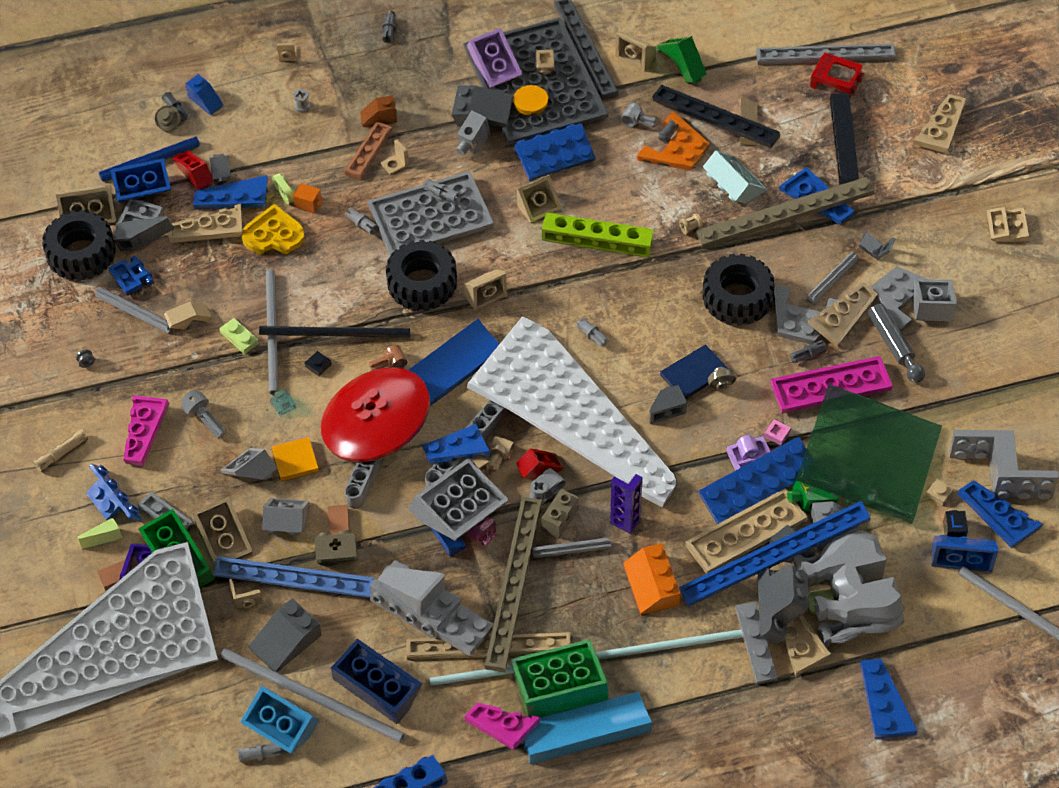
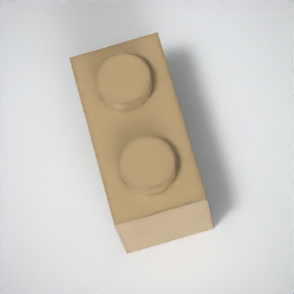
M483 455L473 457L471 461L487 477L489 475V461Z

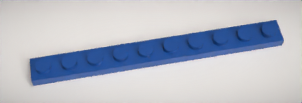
M859 501L679 587V590L687 606H692L761 573L766 568H772L871 521V517L862 501Z

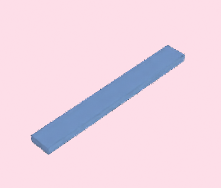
M219 556L216 558L213 575L219 578L371 598L370 585L375 579L373 577Z

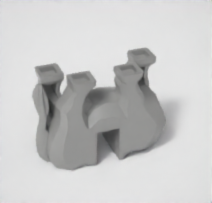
M850 530L831 540L820 554L810 558L803 557L800 554L793 557V566L807 574L808 586L828 579L831 592L836 600H828L819 595L814 596L813 606L819 621L827 618L839 621L835 624L819 623L818 635L825 647H828L831 643H846L863 633L891 631L900 627L904 622L901 595L896 588L894 578L882 579L886 557L881 552L879 541L874 534L862 530Z

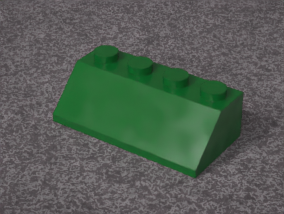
M174 509L138 528L152 553L155 550L188 542L199 588L215 579L210 567Z

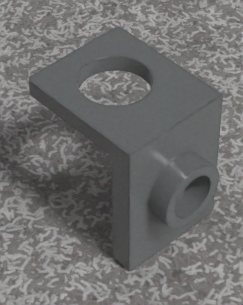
M865 232L859 247L876 260H879L891 251L896 239L893 237L883 244L868 232Z

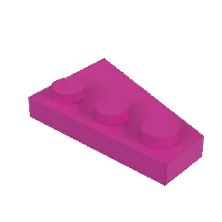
M477 703L464 716L467 723L512 750H515L540 723L539 717L532 716L530 718L522 716V713L515 711L514 713L502 711L499 707Z

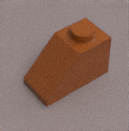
M394 95L375 98L360 112L362 127L374 126L376 121L383 124L397 123Z

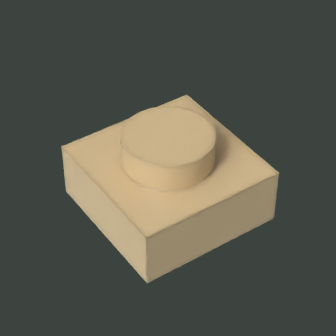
M936 479L926 492V497L943 506L952 495L954 488Z

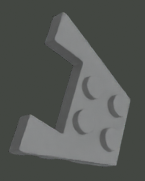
M896 266L874 283L871 289L878 294L875 297L878 303L884 304L899 330L903 331L911 324L912 319L900 311V309L914 299V280L926 278Z
M775 285L774 305L777 336L811 345L816 343L822 335L807 322L820 312L787 304L791 288ZM829 298L826 308L836 302L837 299Z

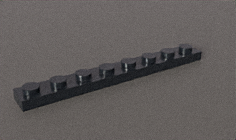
M662 84L652 96L654 102L768 148H772L780 138V131Z

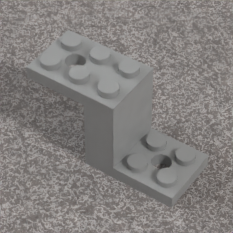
M954 430L949 458H989L992 492L995 493V497L1000 499L1019 498L1022 500H1047L1053 498L1059 480V472L1018 470L1014 430Z

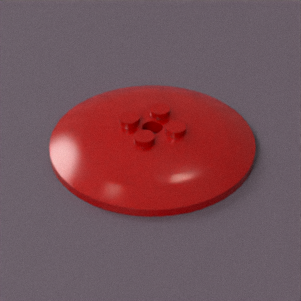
M381 368L364 373L343 386L328 403L321 420L322 439L335 456L346 461L369 462L391 455L409 443L423 427L430 410L429 391L418 375L406 369Z

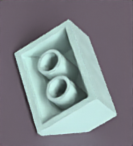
M715 150L703 166L707 171L706 174L711 179L716 180L718 187L729 194L728 197L735 203H747L767 190L734 155Z

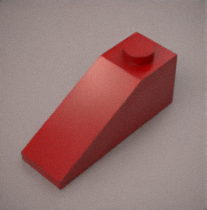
M187 150L172 157L175 164L195 188L205 189L214 182L207 163Z

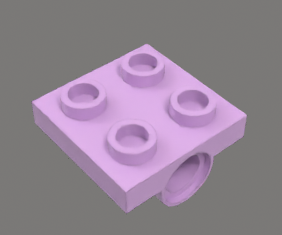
M745 435L737 441V444L727 446L726 448L735 470L770 452L763 436L754 439L752 435Z

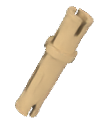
M80 429L55 448L48 449L47 453L33 461V464L41 472L53 462L57 463L59 458L88 440V437L85 436L86 433Z

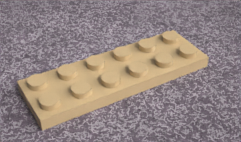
M784 488L685 541V546L704 572L708 574L768 543L770 538L787 524L792 529L807 521V516L796 502L790 503L788 501L787 490Z

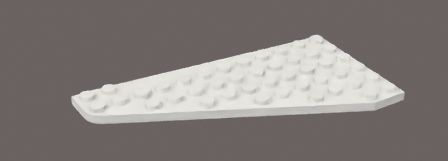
M522 316L468 382V389L512 411L620 480L629 483L635 474L643 477L642 497L656 505L663 507L674 491L676 478L670 469L554 335L537 323Z
M188 542L155 550L0 680V739L193 667L218 661Z

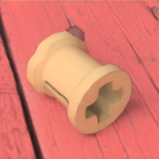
M697 213L687 219L682 218L679 220L680 228L684 234H688L689 231L696 228H703L702 219Z

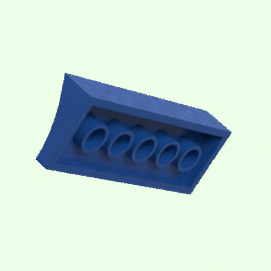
M478 318L408 370L423 380L429 391L430 406H432L476 373L500 343L490 334Z

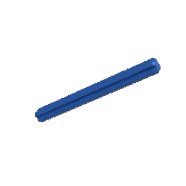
M197 136L99 171V177L101 181L109 180L112 178L111 169L162 158L166 159L200 146V141Z

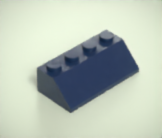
M358 638L331 667L334 681L395 724H398L411 709L422 686L420 681Z

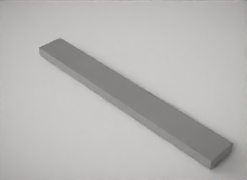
M894 43L756 48L757 65L818 63L824 52L853 62L891 61L896 59Z

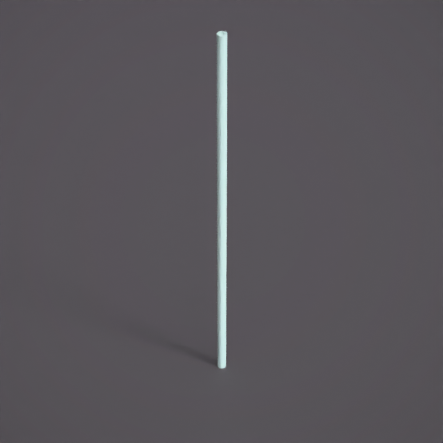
M740 629L595 653L598 660L742 638L743 635ZM509 665L506 668V672L484 669L430 678V685L455 683L512 674L514 672L512 665Z

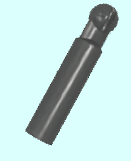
M884 304L873 306L869 309L868 316L898 364L906 365L908 368L907 378L911 382H921L925 377V370L921 365L914 363L915 353Z

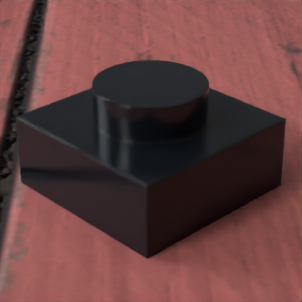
M316 351L304 362L305 367L317 376H320L332 365L331 360L319 351Z

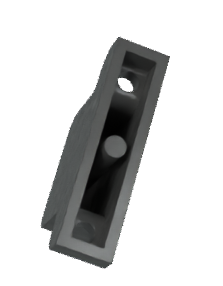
M790 564L779 571L766 568L757 574L760 636L774 645L784 640L787 633V624L803 614L809 606L807 574Z

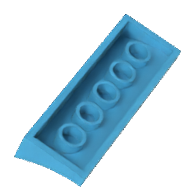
M639 692L542 717L540 718V723L523 740L529 762L533 764L651 732L652 721Z

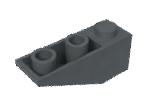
M168 216L116 223L114 242L120 251L139 249L174 230V226Z

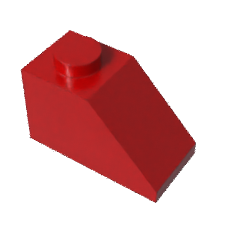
M530 448L516 462L520 475L525 479L531 480L537 479L549 468L556 473L564 469L556 453Z

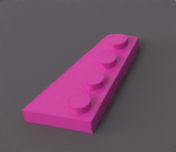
M133 395V408H131L130 412L131 422L128 425L129 435L126 439L123 460L126 464L144 466L170 403L168 399Z

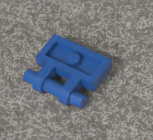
M136 256L130 258L131 263L129 264L122 260L108 267L109 273L126 296L142 289L141 282H146L148 285L154 283L152 274L144 268V263Z

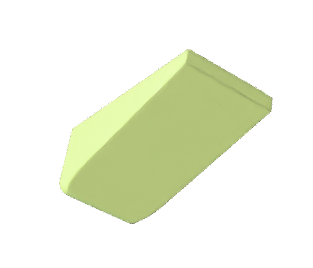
M111 518L79 535L77 538L81 549L119 540L122 538L118 525Z

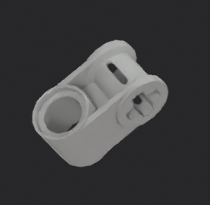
M549 468L531 482L529 498L542 499L543 504L563 489L566 481Z

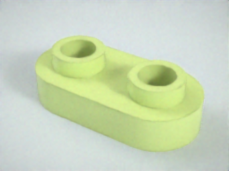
M279 173L272 176L273 184L287 204L294 202L293 195L295 190L293 187H289L286 177L284 175L281 176Z

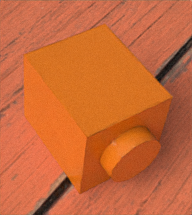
M303 183L299 185L293 195L295 208L315 213L317 208H320L323 203L321 189Z

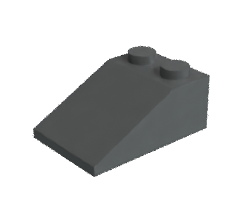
M458 85L451 115L458 127H462L471 111L487 117L488 126H507L513 95L476 85Z
M292 598L276 611L248 647L271 670L278 672L322 636L320 623Z

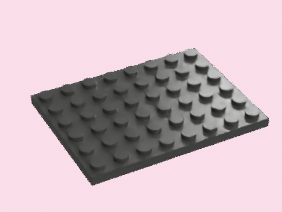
M561 17L503 32L522 75L490 88L474 63L467 48L468 42L463 43L464 50L481 87L511 94L514 99V94L518 89L527 85H535L544 89L548 95L547 108L537 115L536 113L524 115L518 112L512 102L508 125L500 126L508 146L517 144L521 140L533 139L540 134H549L555 129H565L571 124L585 125L608 118V112ZM536 50L554 51V72L550 74L537 72Z

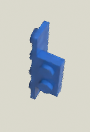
M91 464L89 467L98 480L86 494L106 520L114 518L122 509L129 519L141 522L143 519L139 515L140 511L128 501V495L118 488L119 484L108 475L109 471L102 465Z

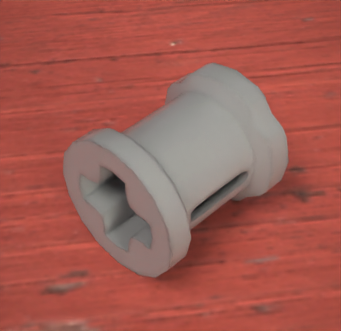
M298 89L293 93V99L296 101L294 104L295 109L298 112H306L310 109L309 94L304 89Z

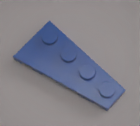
M265 175L197 190L194 193V209L235 208L234 205L241 204V208L266 207L268 176Z
M882 659L861 660L860 666L875 739L917 735L918 731Z

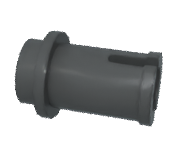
M669 120L663 131L658 133V138L662 142L667 143L671 141V136L679 127L678 124L675 125L676 122Z

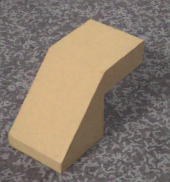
M192 301L164 313L170 328L186 330L192 320L208 322L211 319L206 303Z

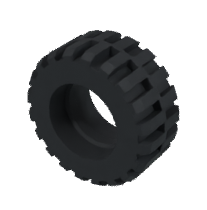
M80 210V212L70 211L69 214L64 213L60 215V218H55L51 222L52 224H49L45 229L46 232H44L42 237V246L47 263L51 270L62 278L66 276L69 280L77 279L78 281L83 280V278L91 279L94 275L103 273V269L106 270L110 266V262L112 263L114 260L116 247L110 225L102 216H97L94 212L87 213L85 210ZM75 241H92L91 245L82 250H66V247Z
M419 240V242L410 241L407 245L399 246V250H394L392 256L387 260L386 278L389 294L392 298H395V302L399 305L403 304V307L407 309L413 308L415 311L424 309V311L430 310L429 308L434 307L435 309L440 307L441 303L445 304L448 298L453 296L454 290L457 288L455 258L447 248L445 249V246L437 245L434 241L430 240L429 242H425V240ZM416 270H430L436 273L433 278L425 281H415L407 277Z
M729 254V257H720L719 261L715 260L711 263V267L707 268L704 275L702 292L704 306L706 309H709L708 312L712 316H716V319L721 322L723 320L726 321V324H751L753 320L758 321L762 316H765L772 306L775 287L774 276L770 268L765 266V263L760 259L757 261L754 256ZM738 283L750 287L753 292L747 295H733L723 288L727 285Z

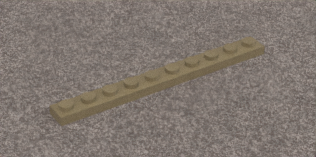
M867 177L696 230V235L702 248L709 247L871 196L874 190Z
M522 497L486 657L485 670L506 672L542 499Z

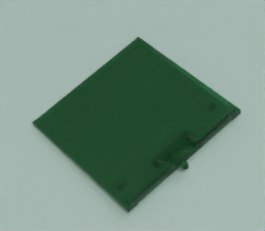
M829 383L796 481L845 498L848 505H851L852 501L856 503L862 501L866 507L912 524L942 425Z

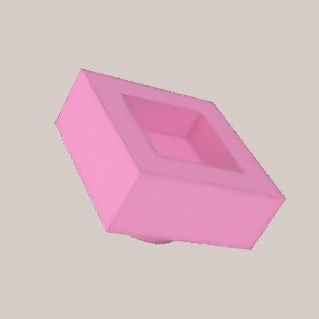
M774 419L765 431L764 437L782 445L791 432V427Z

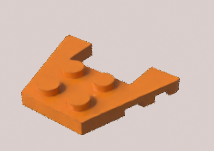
M672 111L664 121V126L666 127L669 120L676 122L675 125L678 124L679 127L676 129L677 133L662 152L645 145L637 154V160L641 162L648 160L652 161V164L657 165L659 163L669 164V167L691 171L709 149V142Z

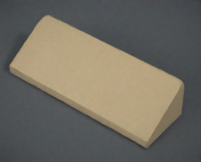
M740 97V116L757 122V103ZM740 136V145H758V143Z

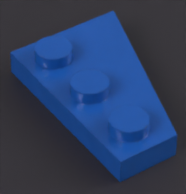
M476 424L422 445L429 464L453 461L459 457L471 459L475 455L491 456Z

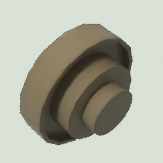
M170 105L159 108L154 117L155 124L163 131L175 129L181 120L178 110Z
M718 367L708 377V383L711 388L724 390L729 388L737 378L733 370Z

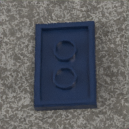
M705 344L660 371V376L669 386L679 385L685 399L709 385L708 377L714 372V369L727 367Z

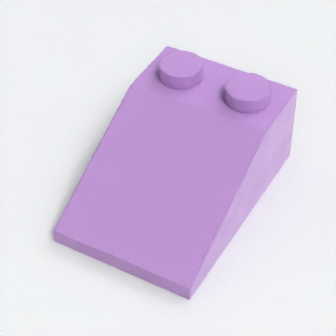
M501 28L469 40L467 48L490 88L522 75Z

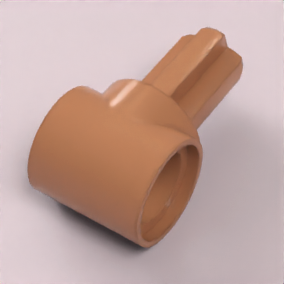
M392 345L386 349L383 357L370 361L369 366L372 371L385 367L404 368L408 361L399 345Z

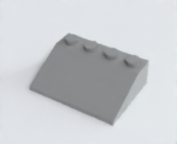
M467 458L417 494L408 509L421 523L453 540H457L508 502L509 499Z

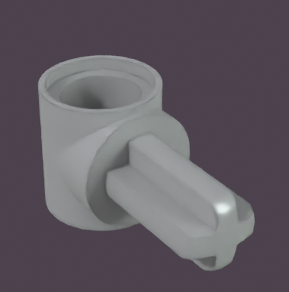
M635 103L629 104L621 116L623 124L629 127L639 125L640 123L652 128L655 127L657 122L656 118L643 114L642 108Z

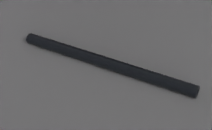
M259 326V335L410 338V328Z

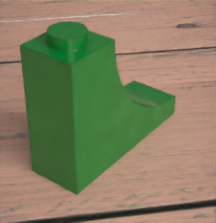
M692 36L672 38L656 45L658 52L666 54L673 60L685 82L695 84L702 81V77L707 75Z

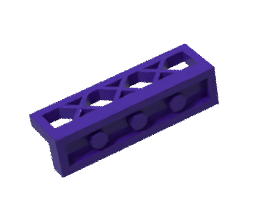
M635 474L629 483L615 476L611 480L610 524L629 534L632 533L641 520L643 477Z

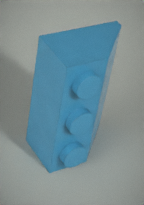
M261 686L240 723L292 754L310 738L320 719L272 690Z

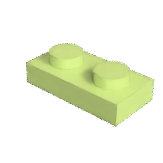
M235 318L220 328V333L243 354H246L259 344L258 339Z

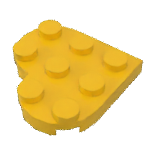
M273 204L243 228L242 241L247 249L258 255H262L265 251L272 248L281 251L282 254H289L291 251L299 248L305 241L303 227L281 208Z

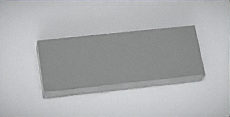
M152 492L138 504V508L153 519L174 509L187 532L195 526L191 519Z

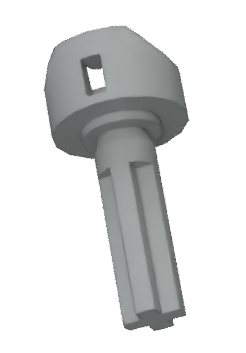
M197 390L187 393L182 398L183 411L189 417L197 415L217 439L223 438L227 432L206 409L209 403L206 396Z

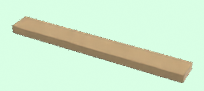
M570 632L513 635L509 656H526L571 644ZM491 635L487 636L471 656L441 638L406 639L407 660L487 657Z

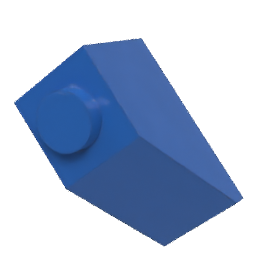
M199 74L185 83L188 98L210 116L224 106L211 84Z

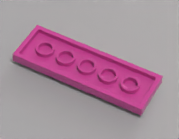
M881 356L772 378L770 382L782 414L891 391L893 387Z

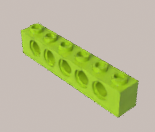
M547 212L541 229L542 241L648 258L650 257L654 229Z

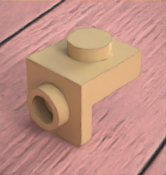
M536 50L537 72L541 74L554 72L553 50Z

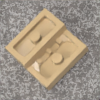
M1005 207L987 210L992 241L1021 242L1030 240L1024 207L1008 211L1005 210Z

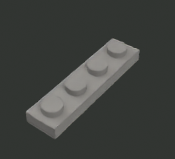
M756 602L737 605L735 610L756 685L776 681L777 675L767 640L760 636V616Z

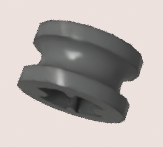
M82 350L76 355V360L82 368H87L95 362L91 350Z

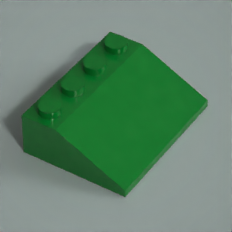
M590 639L510 659L527 717H543L609 700L607 680Z

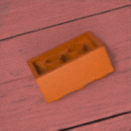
M663 543L643 547L623 562L640 615L680 606V591Z

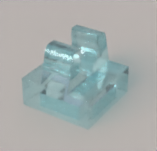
M280 390L275 393L274 397L270 398V402L279 416L296 409V403L287 390L284 392Z

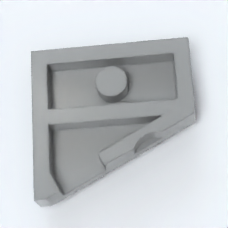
M130 199L118 223L161 217L164 209L161 206Z

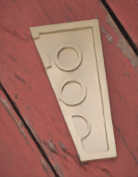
M241 204L234 205L235 208L226 210V208L220 209L218 213L212 215L208 213L203 214L198 219L193 220L189 218L172 223L174 230L169 232L170 243L242 236Z

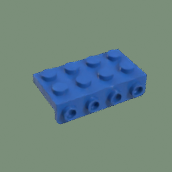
M571 124L562 130L555 129L546 135L540 134L527 141L521 140L515 144L514 152L518 154L529 181L595 160V154L582 124Z

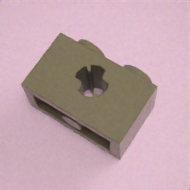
M561 489L541 518L542 531L559 539L578 511V496Z
M350 530L340 531L339 534L331 535V532L319 533V536H314L317 563L358 560L356 536ZM335 542H338V544L341 545L338 546V550H334V548L332 547L334 546Z

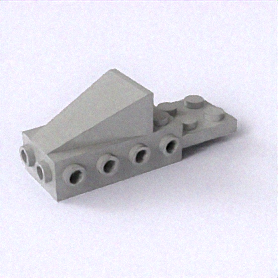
M395 560L390 566H386L382 575L378 579H374L370 585L371 601L429 637L441 638L469 656L487 638L494 626L493 623L461 605V599L457 595L444 590L445 575L443 573L409 569L407 565Z

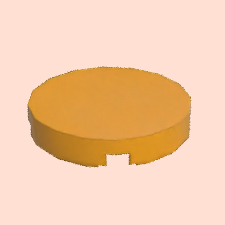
M535 85L521 87L514 94V107L524 115L540 114L548 106V95L544 89Z

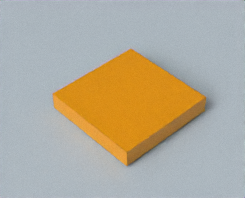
M309 437L271 447L281 481L319 472Z

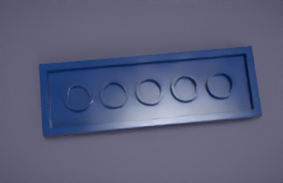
M798 436L700 489L698 494L715 522L719 524L782 489L791 487L799 477L818 471L819 468Z

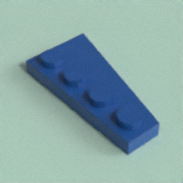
M807 167L779 186L781 192L794 199L829 189ZM846 203L818 212L839 225L854 216V210Z
M974 480L958 490V495L1011 548H1014L1042 528V523L1028 518V514L1023 511H1017L1010 506L1009 502L995 497V493Z

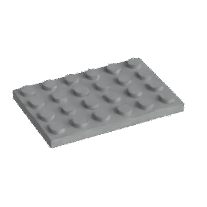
M470 171L434 181L439 184L443 183L447 185V188L459 192L460 197L456 203L444 197L439 198L435 193L425 190L423 188L424 184L368 200V207L375 223L378 225V230L389 256H392L394 250H399V246L407 245L410 241L419 242V240H425V242H429L430 240L438 245L494 228V222Z

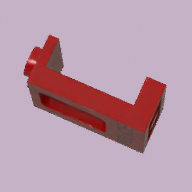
M824 52L811 75L810 87L817 89L819 83L849 93L850 98L852 94L855 95L858 82L861 83L864 78V73L862 72L863 65ZM838 64L856 72L851 81L846 82L828 75L832 66Z

